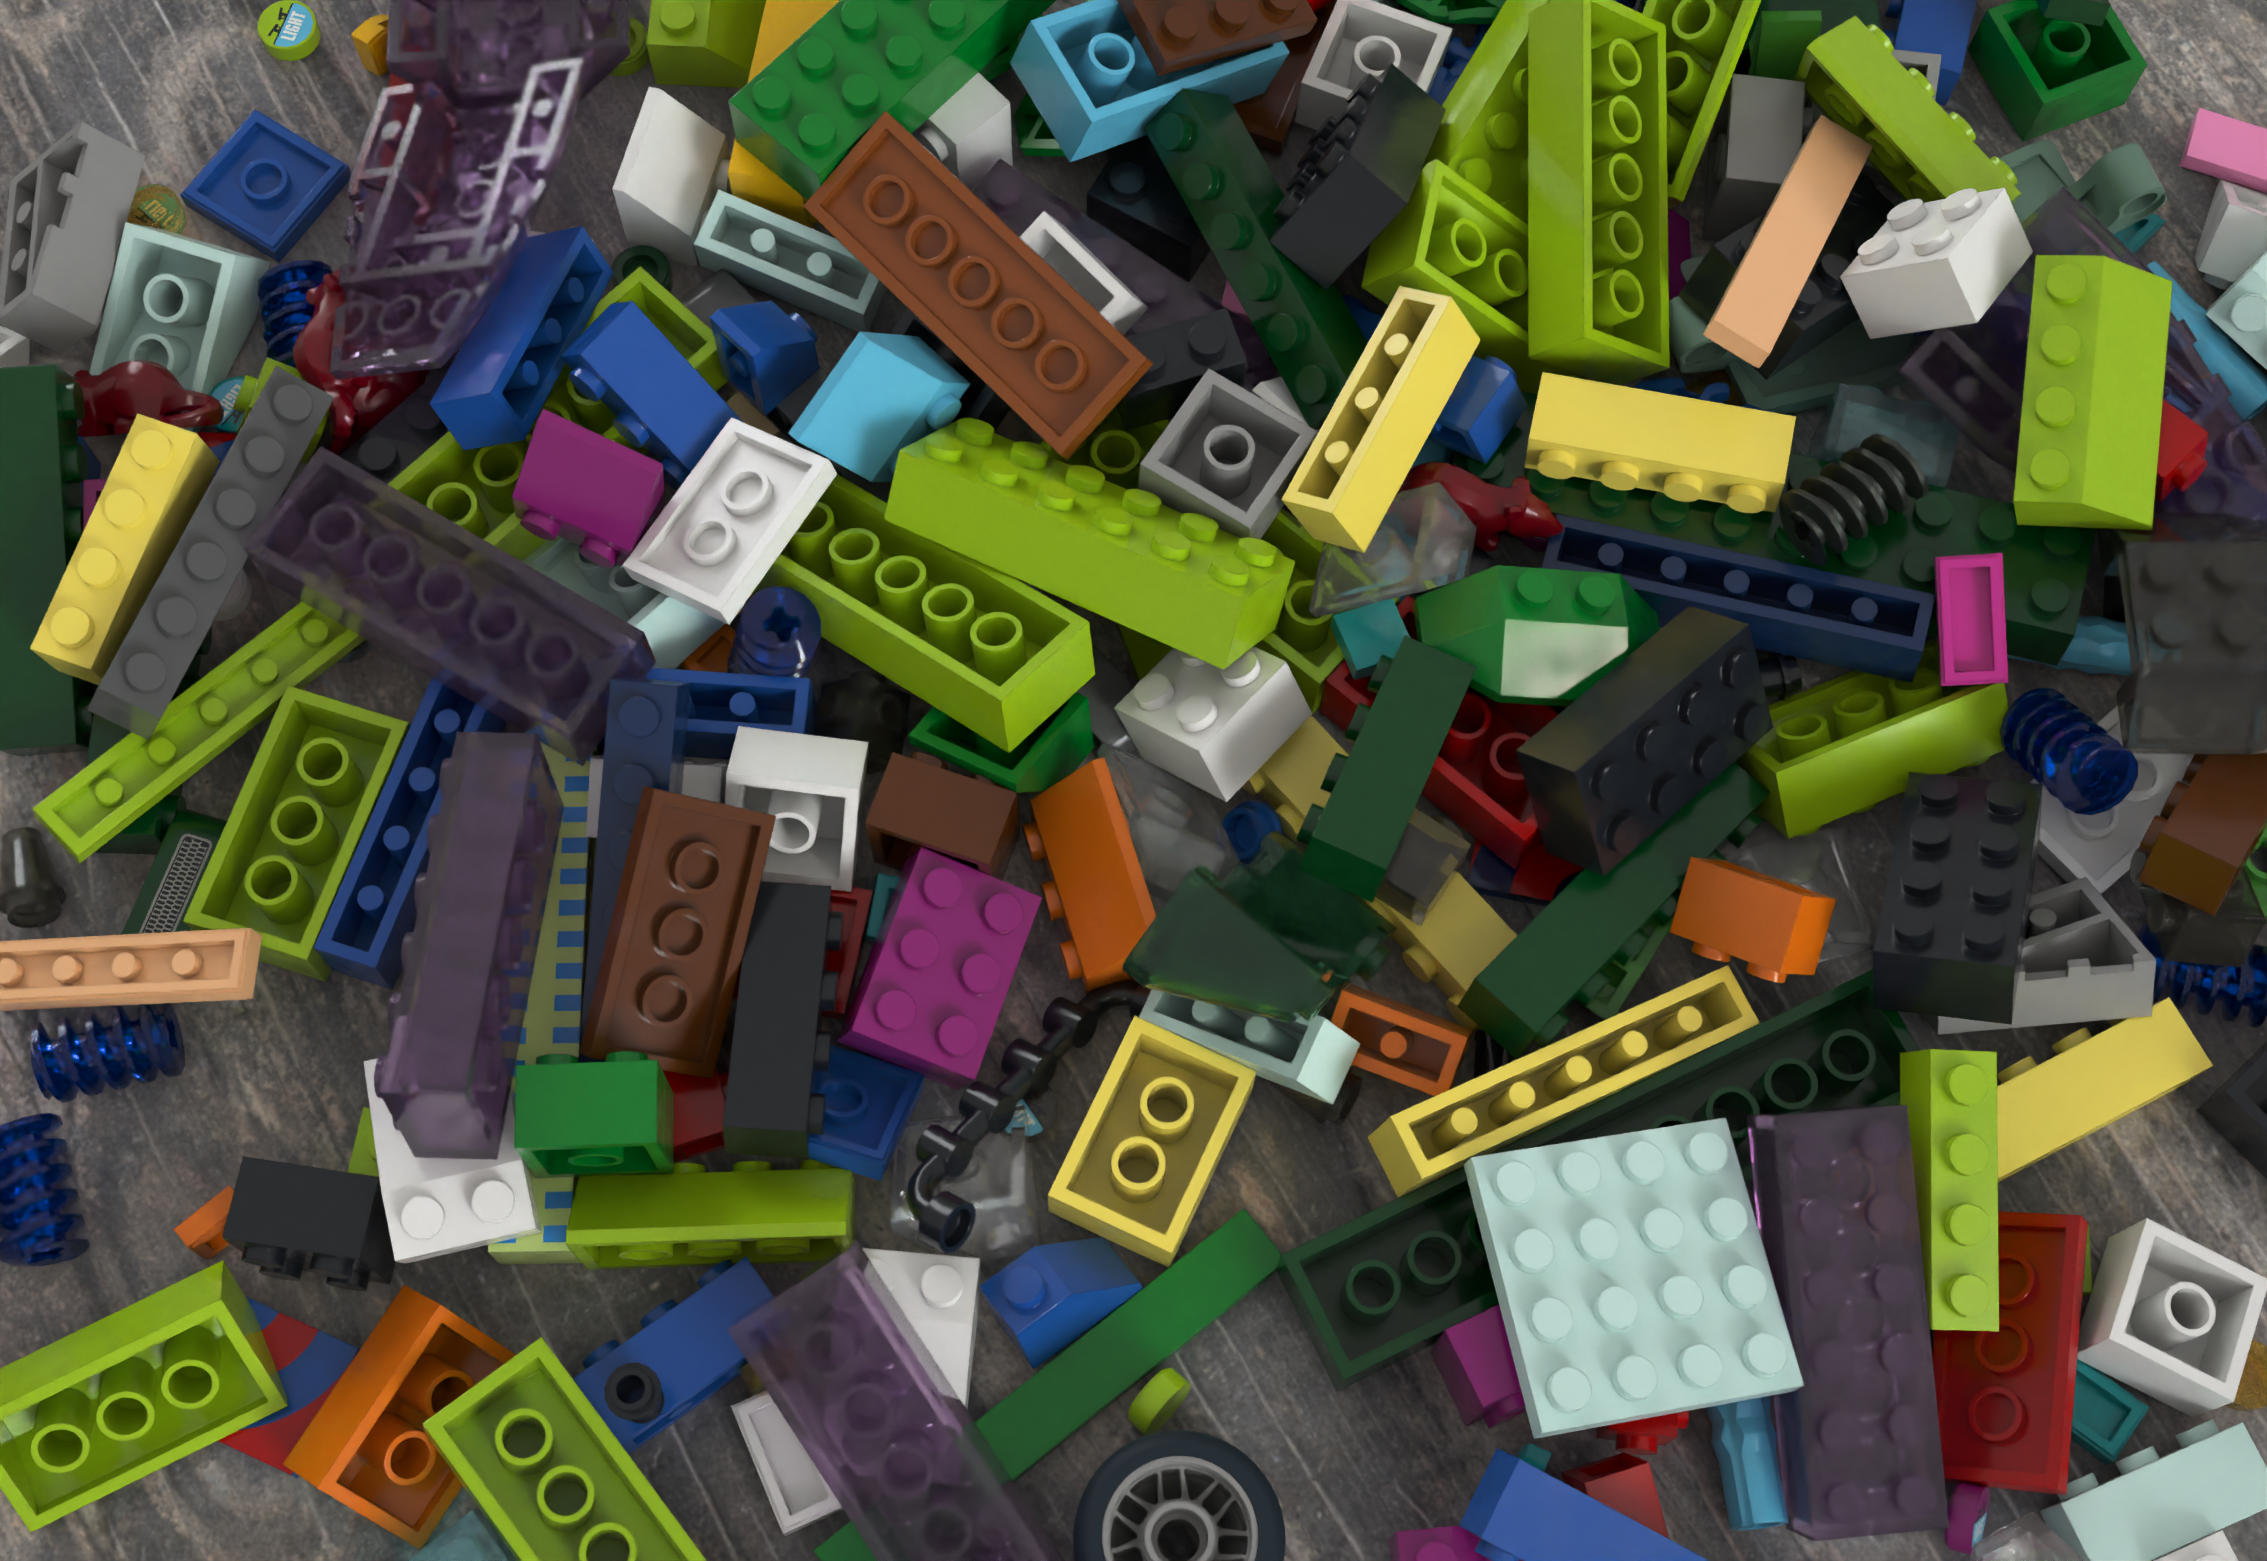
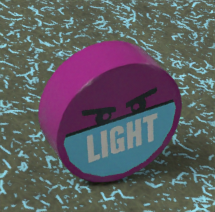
M1963 1481L1955 1486L1948 1506L1944 1531L1945 1545H1947L1949 1550L1972 1556L1976 1555L1982 1541L1989 1506L1988 1487Z

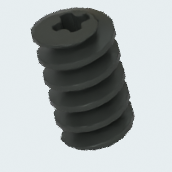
M1873 434L1865 438L1859 448L1854 447L1843 453L1840 461H1833L1824 466L1820 475L1806 478L1802 481L1799 489L1794 488L1784 493L1779 501V515L1792 545L1809 561L1821 566L1827 564L1823 545L1835 554L1843 553L1848 547L1846 534L1855 540L1865 538L1868 534L1866 521L1876 527L1884 525L1889 516L1887 508L1895 513L1902 512L1908 507L1907 495L1915 499L1923 498L1927 495L1929 487L1926 476L1910 452L1886 435Z

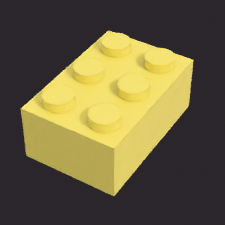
M1134 1016L1048 1193V1212L1169 1268L1251 1095L1257 1071Z

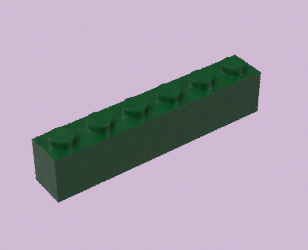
M1183 88L1144 127V130L1306 422L1313 429H1321L1368 342L1336 285L1333 283L1326 290L1269 242L1279 222V219L1273 215V212L1285 195L1229 97Z
M55 364L0 368V751L16 756L88 751L94 713L87 710L94 696L92 683L57 671L30 649L83 534V507L80 482L87 480L89 474L87 454L83 445L78 444L77 420H82L85 415L83 391L80 384L75 382L74 377Z
M1732 763L1605 876L1584 869L1473 980L1457 1007L1516 1060L1535 1042L1541 1048L1550 1045L1571 1021L1564 1012L1576 1000L1582 1007H1587L1611 979L1604 970L1614 960L1625 967L1650 939L1643 930L1653 920L1664 927L1674 917L1690 858L1700 857L1726 860L1727 858L1720 851L1729 842L1739 849L1764 821L1755 812L1764 802L1770 791L1737 763Z

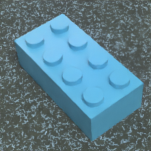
M1091 0L1031 20L1010 64L1068 161L1073 162L1146 136L1144 127L1183 88L1225 95L1229 97L1232 104L1265 93L1290 52L1284 42L1281 41L1158 76L1118 1Z

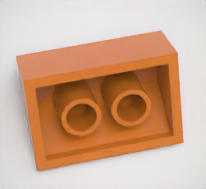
M1105 757L1098 758L1085 764L1031 799V823L1022 825L1024 839L1032 862L1043 859L1050 880L1040 884L1049 918L1051 921L1062 918L1068 941L1059 943L1067 976L1070 981L1081 978L1085 994H1088L1093 989L1123 980L1139 982L1149 975H1159L1164 940Z
M403 1285L283 1465L319 1490L421 1550L463 1487L428 1439L422 1423L512 1359L516 1354L441 1304Z

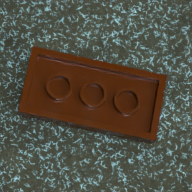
M643 787L579 1053L589 1058L606 1060V1055L613 1052H642L648 1055V1060H658L664 1071L713 1079L776 816L653 787Z

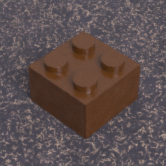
M892 752L865 821L874 862L902 871L905 861L923 847L1003 881L1020 835L1017 793L975 773L970 778L949 771L946 763L925 753L914 752L909 758Z

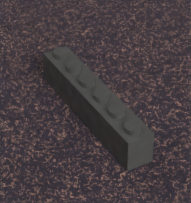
M275 366L101 680L88 706V711L147 740L150 739L330 407L334 396Z

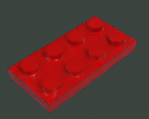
M1998 1211L1999 1332L1934 1330L1920 1474L1926 1480L1960 1484L1963 1481L1992 1488L2066 1495L2088 1222L2081 1215Z

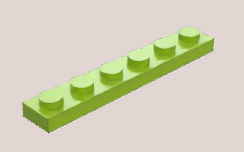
M343 570L171 701L149 740L133 732L128 734L33 807L35 818L80 864L278 708L287 685L303 689L385 625L386 614Z

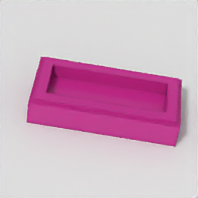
M2002 553L1933 557L1939 685L2008 683Z

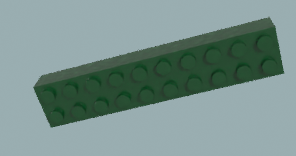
M1521 391L1528 406L1487 464L1458 451L1456 453L1453 465L1478 476L1486 483L1508 488L1516 477H1526L1530 483L1531 493L1547 503L1554 516L1557 513L1935 594L1933 557L2002 553L2007 654L2057 666L2075 636L2096 528L2017 525L2013 503L1928 484V493L1923 498L1915 499L1907 495L1909 503L1904 511L1895 513L1887 508L1889 516L1884 525L1876 527L1866 521L1868 534L1865 538L1855 540L1846 534L1848 547L1843 553L1835 554L1823 545L1827 564L1820 566L1801 555L1790 542L1779 515V503L1775 513L1768 511L1743 513L1730 508L1724 503L1701 499L1692 502H1682L1671 499L1662 492L1640 488L1615 490L1603 485L1601 481L1574 476L1567 479H1554L1541 474L1538 470L1524 468L1538 394ZM1790 453L1785 485L1781 497L1787 491L1794 488L1799 489L1802 481L1806 478L1820 475L1822 468L1831 462ZM1508 530L1496 532L1498 534L1523 539V537H1516L1512 535ZM1934 599L1927 635L1937 638L1936 600Z
M1872 969L1491 1154L1726 1118L1748 1190L1900 1115V1053L1919 1051L1920 1049L1898 1011L1873 1008ZM1464 1167L1281 1254L1276 1269L1337 1392L1435 1344L1444 1330L1499 1305Z

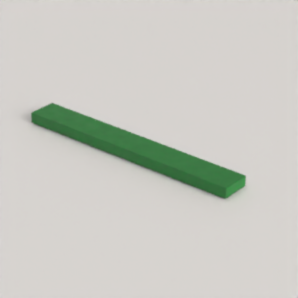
M1242 1209L965 1429L959 1484L902 1479L813 1551L821 1561H917L1276 1273L1281 1252L1249 1213Z

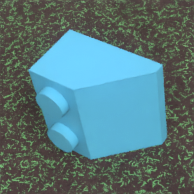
M859 331L788 434L797 442L870 482H892L899 450L949 425L959 413L962 405L959 399L970 383L918 336Z

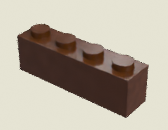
M2243 699L2231 720L2221 716L2217 718L2202 749L2198 748L2182 781H2177L2160 816L2156 815L2138 848V851L2149 855L2138 879L2139 881L2212 916H2215L2267 827L2266 708Z

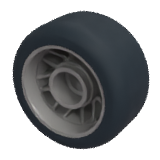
M1173 1430L1153 1433L1140 1437L1117 1450L1105 1460L1088 1482L1081 1496L1074 1521L1073 1547L1075 1561H1170L1160 1552L1158 1537L1165 1528L1172 1525L1184 1526L1190 1529L1196 1537L1198 1544L1197 1552L1187 1561H1284L1286 1538L1282 1510L1278 1498L1264 1473L1245 1453L1235 1446L1217 1437L1196 1431Z

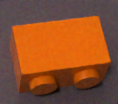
M1691 857L1669 932L1694 941L1691 951L1695 954L1722 962H1730L1732 955L1748 961L1747 973L1765 980L1785 983L1787 974L1815 975L1837 899L1726 860Z
M1353 984L1341 991L1330 1021L1360 1043L1351 1065L1432 1096H1437L1454 1088L1474 1033L1473 1029Z

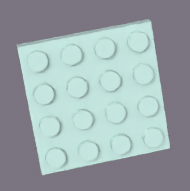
M1726 1118L1471 1157L1464 1164L1534 1439L1793 1392L1804 1386Z

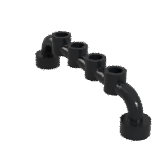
M1149 975L1141 983L1133 980H1123L1098 987L1086 994L1078 1004L1064 997L1054 999L1047 1007L1042 1021L1043 1030L1048 1034L1037 1046L1022 1038H1018L1007 1047L1001 1061V1070L1007 1076L995 1088L982 1081H975L967 1087L959 1103V1113L965 1119L953 1132L938 1124H934L922 1133L916 1146V1158L922 1163L908 1181L906 1194L910 1211L919 1220L918 1233L922 1241L946 1254L955 1252L965 1243L971 1234L976 1219L974 1205L950 1191H943L934 1196L936 1187L947 1176L956 1178L966 1170L972 1159L973 1149L989 1132L998 1134L1006 1129L1014 1116L1016 1104L1032 1088L1034 1090H1042L1050 1083L1055 1074L1057 1062L1072 1046L1082 1048L1091 1040L1096 1031L1098 1019L1105 1012L1118 1006H1130L1131 1019L1133 1020L1134 1016L1139 1017L1158 975Z

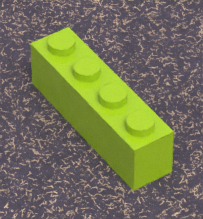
M1927 1049L1900 1053L1901 1326L1930 1330L1999 1332L1997 1052Z

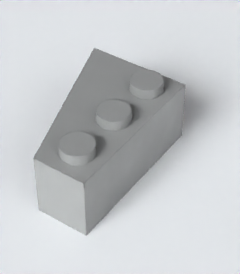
M81 121L10 180L0 276V325L59 354L64 353L80 339L88 338L94 334L102 320L104 301L145 155Z
M2084 877L2031 895L2012 1025L1923 1015L1938 1035L2152 1016L2156 959L2092 883Z

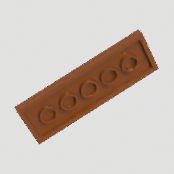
M886 111L803 205L812 216L1059 455L1066 459L1075 452L1154 364L900 122Z

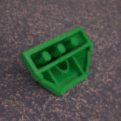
M1496 565L1418 596L1413 603L1417 641L1477 666L1469 687L1500 703L1568 707L1660 630L1657 613L1620 574Z

